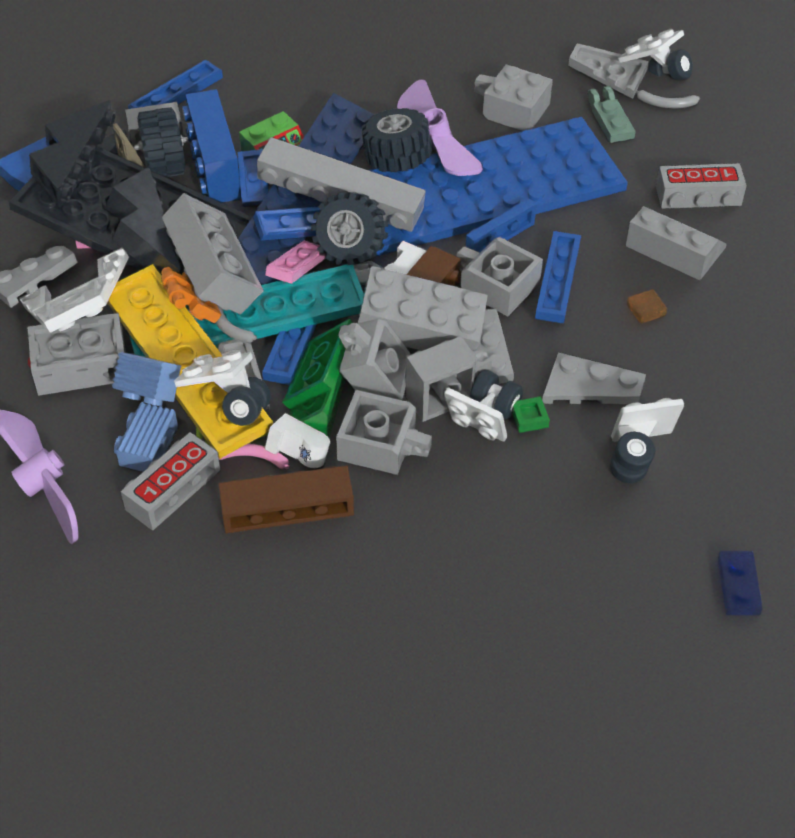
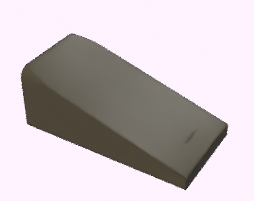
M117 123L113 124L118 156L146 168Z

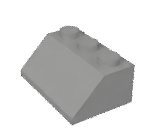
M643 206L630 221L626 247L701 280L724 251L726 243Z

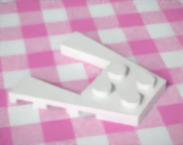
M120 248L97 259L99 277L52 300L46 285L38 288L31 295L26 294L19 299L25 309L50 333L57 329L64 331L73 326L75 320L85 315L86 317L95 316L103 310L102 307L106 306L129 256L124 249Z

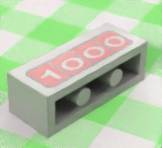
M740 163L660 166L656 182L661 209L742 206L747 186Z
M189 432L184 438L176 441L163 456L151 462L148 468L136 479L126 484L121 491L125 510L153 531L220 471L218 451Z

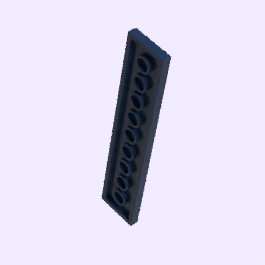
M333 93L298 147L352 165L364 145L361 132L362 125L365 124L367 119L372 118L371 116L374 114ZM273 184L256 211L318 207L322 202ZM252 217L238 240L260 284L264 285L280 281L265 275L266 266L306 240L307 237L261 241L254 218Z

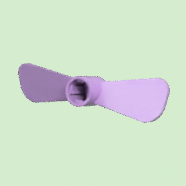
M425 80L414 82L400 97L397 108L414 109L418 113L425 115V118L428 119L432 149L437 150L446 172L457 176L481 173L483 170L481 162L452 136L444 110L436 108L427 82Z
M0 410V434L22 461L20 466L11 471L14 479L30 497L43 489L70 544H73L78 540L76 515L70 501L55 481V479L63 474L61 467L64 466L62 459L54 450L48 452L43 448L36 426L31 420L18 413Z

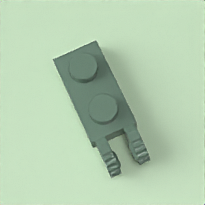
M610 86L603 88V102H600L599 94L595 89H589L588 101L608 142L613 143L634 139L636 131L620 103L615 99L613 89Z

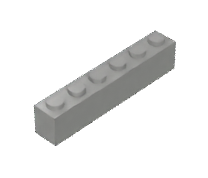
M270 137L257 159V177L266 183L289 189L292 192L315 198L321 202H327L328 197L338 195V193L354 192L368 195L369 199L376 200L379 203L377 206L379 209L384 210V221L388 220L389 225L398 229L412 232L424 209L426 193L424 189Z

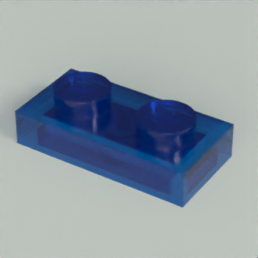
M720 551L718 563L726 615H760L763 607L753 551Z

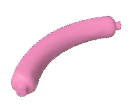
M250 443L219 459L223 460L234 456H254L270 461L280 469L289 468V460L278 452L275 455L265 450V446Z

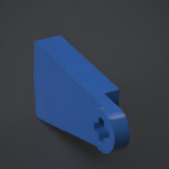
M46 137L0 159V176L15 190L20 191L32 178L29 154L48 147L46 145Z

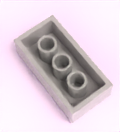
M183 193L162 216V219L167 228L166 232L176 247L175 252L183 262L184 271L194 286V293L204 302L210 301L217 304L223 310H231L242 314L264 290L226 214Z
M371 266L358 323L374 319L387 321L404 346L422 351L439 345L443 341L452 340L460 336L463 337L472 351H476L481 339L488 295Z

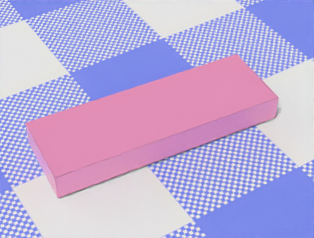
M304 240L267 265L265 275L292 284L326 259L327 254L318 251L317 248L320 245Z

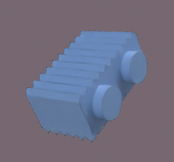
M124 352L118 354V365L115 366L117 370L114 372L115 377L113 378L114 383L112 387L122 390V397L141 400V396H144V403L162 406L163 401L174 402L177 389L174 380L180 375L181 365Z
M141 402L136 412L129 414L126 423L127 430L124 436H118L114 445V453L117 454L119 466L144 472L151 462L159 459L166 453L178 429L176 413L173 409L169 410L166 407L151 406Z

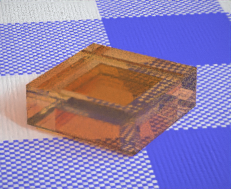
M654 289L630 296L627 300L628 307L640 323L657 319L667 314L668 308Z

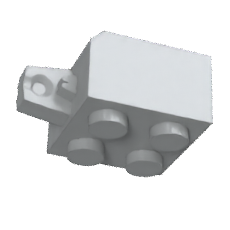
M506 64L497 77L480 74L475 80L474 90L475 93L484 96L483 115L488 120L525 131L533 129L550 105L553 79Z
M501 237L495 238L481 252L463 247L457 253V257L461 258L460 267L463 269L461 273V288L488 295L486 305L497 309L498 312L507 317L540 284L543 259Z
M374 319L341 326L338 336L346 348L340 365V372L343 377L347 379L355 390L402 400L406 387V357L411 354L388 322Z
M462 336L443 341L439 345L426 350L417 351L406 357V398L416 407V413L422 422L449 412L444 395L446 389L450 388L470 398L475 378L482 371L492 369V360L484 349L472 351Z
M355 390L336 437L337 460L398 475L405 455L428 457L432 445V436L418 432L415 429L416 407L410 402Z

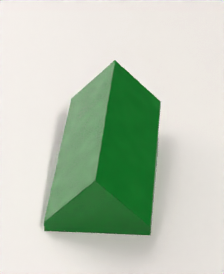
M350 319L309 341L282 402L291 410L290 416L324 433L329 439L346 381L340 372V365L346 348L338 335L341 326L353 323Z

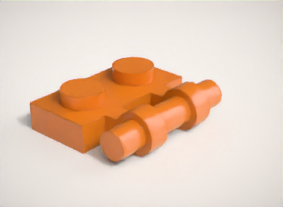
M166 267L161 271L162 284L168 290L167 296L176 308L182 309L188 305L189 312L199 320L206 319L214 324L222 315L218 305L199 299L195 295L194 286L185 272L181 275L170 267Z

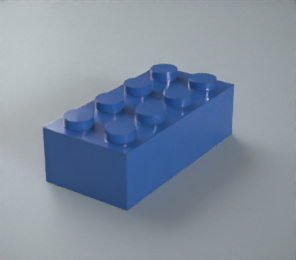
M217 89L185 94L187 105L182 106L185 122H189L187 127H185L188 141L192 142L190 150L192 159H196L194 164L197 177L202 176V178H199L201 193L203 195L207 194V197L220 203L242 199L237 155Z

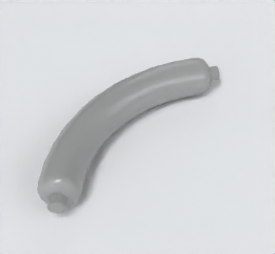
M644 90L636 92L639 100L661 108H686L696 105L698 100H700V97L696 95L683 98H665Z
M218 306L222 315L217 320L216 325L221 331L233 339L246 343H251L257 339L253 332L240 329L231 324L225 317L223 309Z

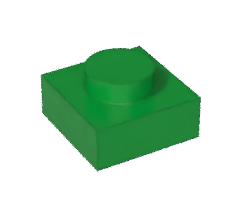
M541 396L515 402L512 408V415L519 433L549 428L550 419Z

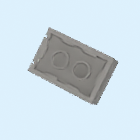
M119 313L77 319L73 326L64 331L57 329L50 333L43 325L28 327L30 351L28 365L31 368L38 396L114 383L113 378L115 377L114 372L117 370L115 366L118 365V354L120 352L126 353Z

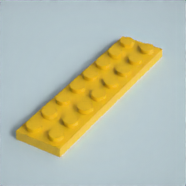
M153 264L116 283L107 304L114 313H119L120 322L146 357L181 365L180 375L183 373L182 370L193 364V360L199 356L210 354L212 358L222 357L220 351L187 308L178 309L170 302L167 296L168 290L164 288L161 281L162 275ZM214 381L177 387L175 398L209 445L218 451L219 459L268 433L273 425V421L263 408L258 418L249 425L240 426L229 421L222 408L224 397L228 393Z

